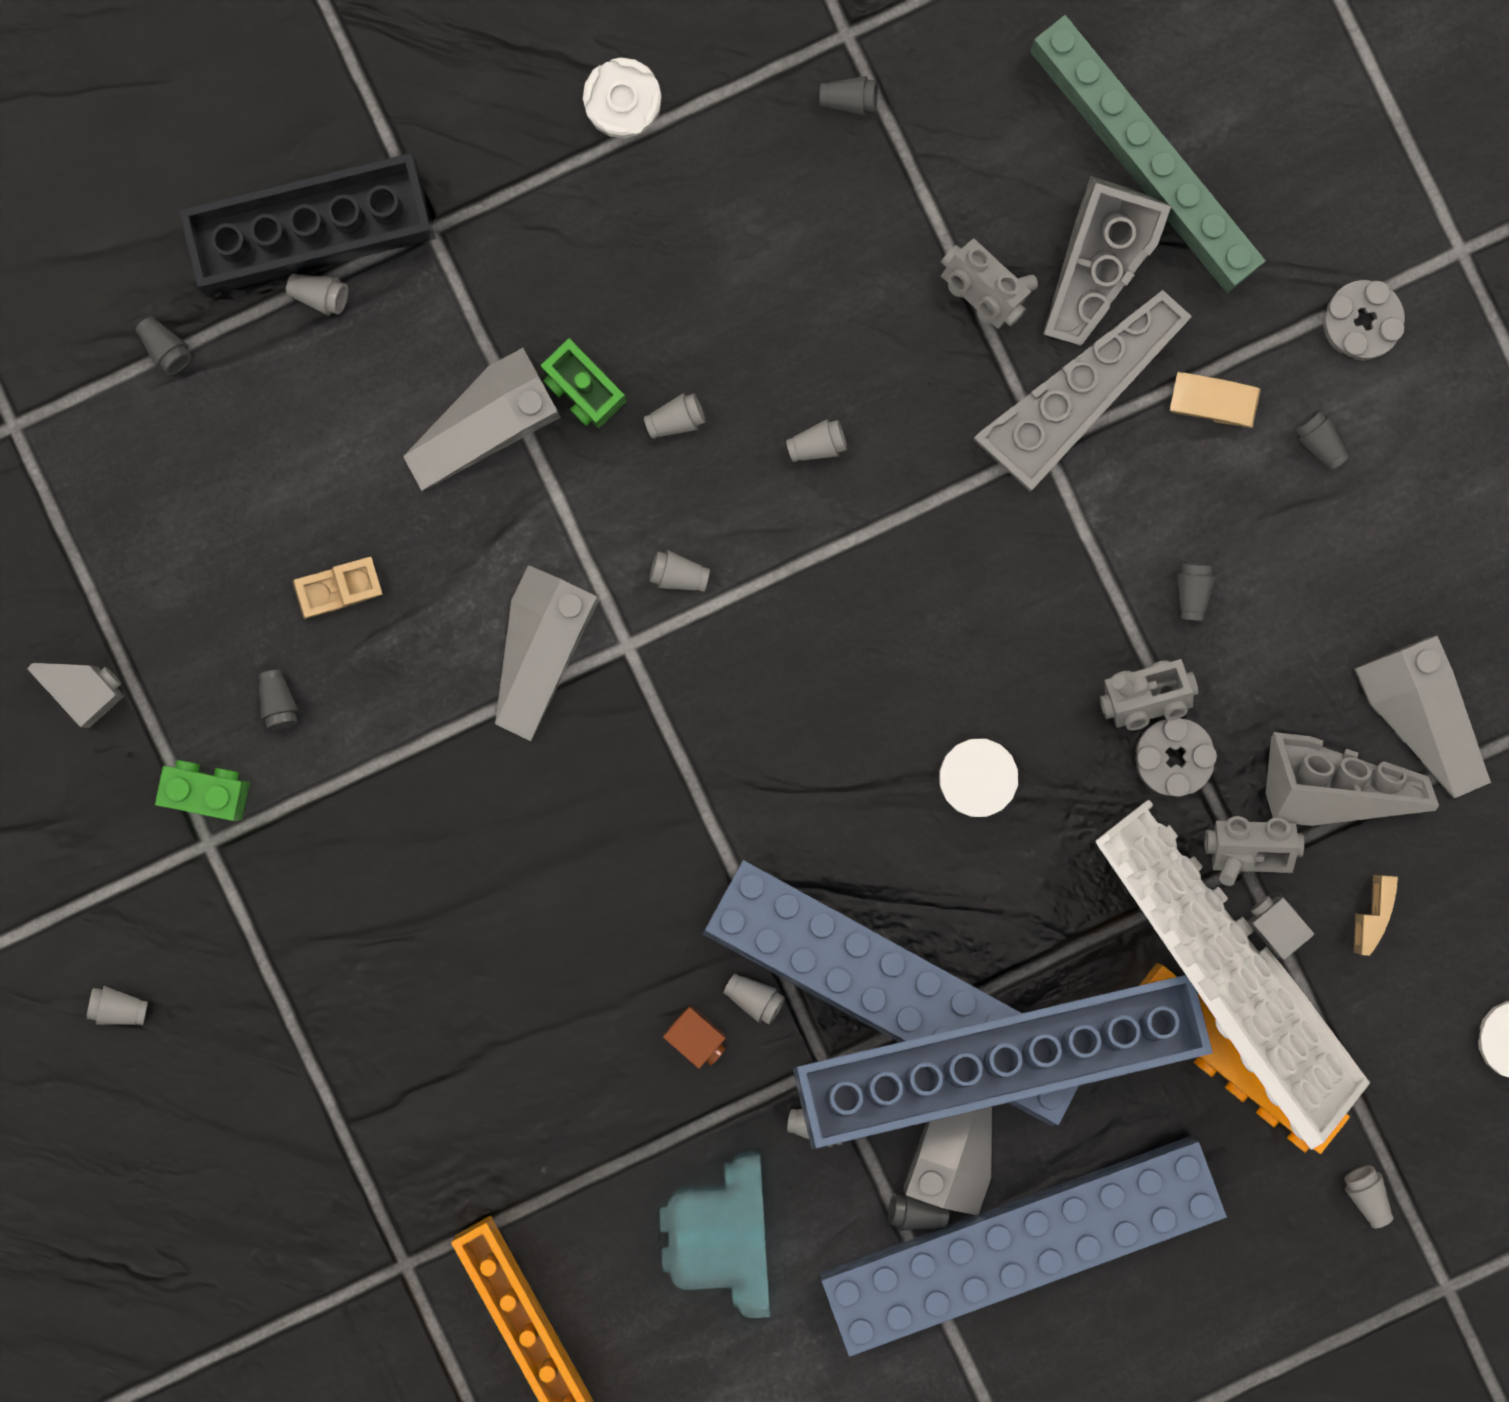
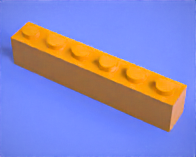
M1156 963L1139 986L1177 976L1162 964ZM1198 994L1213 1053L1197 1057L1193 1063L1211 1077L1218 1072L1229 1081L1224 1087L1241 1102H1244L1249 1097L1260 1106L1255 1112L1274 1128L1278 1123H1281L1291 1131L1287 1139L1306 1153L1309 1149L1306 1142L1294 1134L1289 1119L1279 1106L1274 1105L1269 1100L1265 1087L1255 1073L1250 1072L1244 1066L1240 1053L1231 1040L1225 1038L1219 1032L1215 1022L1216 1018ZM1346 1114L1325 1142L1313 1150L1321 1154L1350 1116Z
M491 1215L458 1233L451 1244L538 1401L594 1402Z

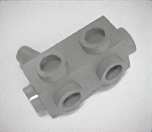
M974 238L962 249L955 245L941 261L946 267L941 277L948 282L950 292L957 297H964L977 309V316L982 322L993 324L997 329L1004 323L1011 327L1024 314L1026 308L1022 304L1031 291L1036 290L1038 287V281L1034 275L1016 278Z
M1182 659L1172 662L1164 660L1156 662L1143 670L1135 672L1122 671L1113 675L1110 679H1106L1105 695L1100 696V704L1105 719L1113 718L1116 728L1126 726L1128 730L1134 731L1147 726L1150 722L1149 719L1164 715L1167 720H1176L1185 716L1188 709L1193 707V696L1198 695L1199 692L1193 672L1186 673Z
M1234 816L1229 818L1228 821H1216L1214 830H1206L1205 853L1212 855L1213 870L1222 871L1219 881L1226 886H1232L1236 881L1239 871L1293 873L1297 857H1302L1304 853L1303 833H1297L1296 823H1288L1282 818H1272L1268 822H1249L1243 817Z

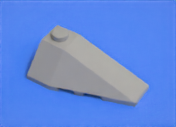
M1090 176L1044 328V335L1080 346L1084 343L1109 310L1110 304L1135 276L1134 273L1157 247L1171 205L1128 187Z
M521 348L489 365L403 457L423 492L561 417L524 348Z
M528 565L511 600L496 725L532 741L600 600L597 596Z
M1438 636L1422 639L1354 669L1369 705L1392 727L1399 739L1409 746L1421 760L1424 767L1452 798H1457L1491 783L1457 681Z
M1274 732L1271 737L1266 796L1273 818H1282L1288 823H1296L1298 825L1315 826L1436 811L1439 806L1429 776L1385 761L1381 762L1378 766L1358 759V752L1345 749L1342 754L1322 747L1323 740L1311 736Z
M992 1106L926 1122L903 1187L906 1196L943 1209L979 1215L991 1180Z

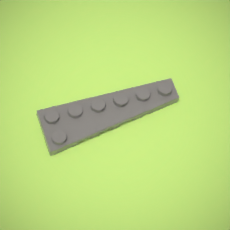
M1162 290L1015 406L1011 407L980 431L973 440L1031 492L1192 316Z

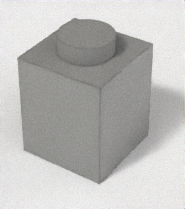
M1267 896L1250 910L1253 916L1247 920V923L1279 959L1285 960L1314 935L1312 930L1283 897L1276 896L1271 899Z

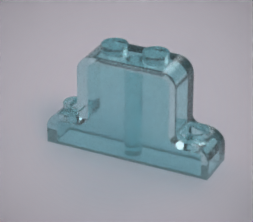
M760 1151L741 1152L734 1156L731 1163L725 1164V1185L678 1188L670 1195L667 1207L659 1208L661 1232H668L669 1247L662 1248L663 1272H671V1279L678 1288L694 1290L730 1287L732 1288L733 1308H739L740 1312L749 1318L770 1317Z

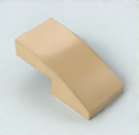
M1177 372L1170 411L1173 414L1211 419L1216 423L1253 428L1261 389L1222 379Z
M371 557L338 565L331 570L293 580L303 619L342 609L382 595Z
M1373 875L1371 914L1355 913L1354 953L1370 956L1378 945L1393 910L1398 877Z

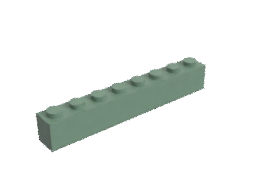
M1064 15L1035 38L1030 53L1144 193L1149 197L1171 205L1167 221L1223 290L1228 294L1258 270L1266 260L1068 17Z

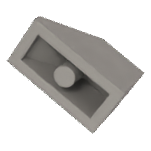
M32 663L27 668L80 727L90 728L124 697L118 689L121 682L107 667L101 670L99 667L90 665Z

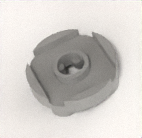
M1369 280L1351 282L1339 289L1327 305L1323 318L1325 336L1335 350L1349 357H1354L1353 359L1366 361L1378 358L1392 349L1403 335L1405 329L1404 309L1397 295L1384 282ZM1358 310H1364L1366 314L1373 316L1374 320L1370 323L1371 330L1366 331L1363 325L1356 327L1354 320L1359 317Z
M1181 718L1155 722L1142 733L1136 745L1135 759L1138 775L1147 787L1161 795L1180 797L1198 791L1211 777L1217 758L1216 750L1208 733L1197 723ZM1168 748L1173 750L1183 749L1184 754L1182 758L1185 762L1181 767L1177 764L1169 767L1166 764L1169 756L1165 752Z

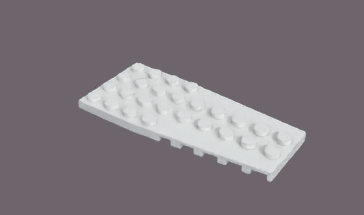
M1147 800L1096 840V844L1216 1018L1215 1022L1219 1032L1225 1038L1231 1040L1240 1053L1244 1066L1250 1072L1255 1073L1265 1087L1269 1100L1274 1105L1279 1106L1289 1119L1294 1134L1299 1139L1304 1140L1312 1150L1325 1142L1370 1082L1267 947L1258 951L1247 936L1254 930L1243 916L1234 921L1223 905L1228 898L1219 886L1212 890L1204 884L1199 873L1203 866L1195 856L1189 859L1180 854L1175 840L1178 835L1170 825L1166 827L1163 824L1157 823L1149 812L1153 804L1150 800Z

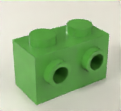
M570 338L540 365L543 372L547 375L542 380L544 384L558 398L564 393L574 403L570 410L585 426L592 421L599 429L627 402L625 395Z
M176 760L175 766H163L155 805L231 821H242L250 782L239 780V772L215 768L214 774L199 771L200 764Z

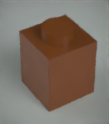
M691 1004L663 1035L665 1040L697 1068H700L705 1062L712 1066L726 1050V1047L721 1044L725 1040L726 1035Z

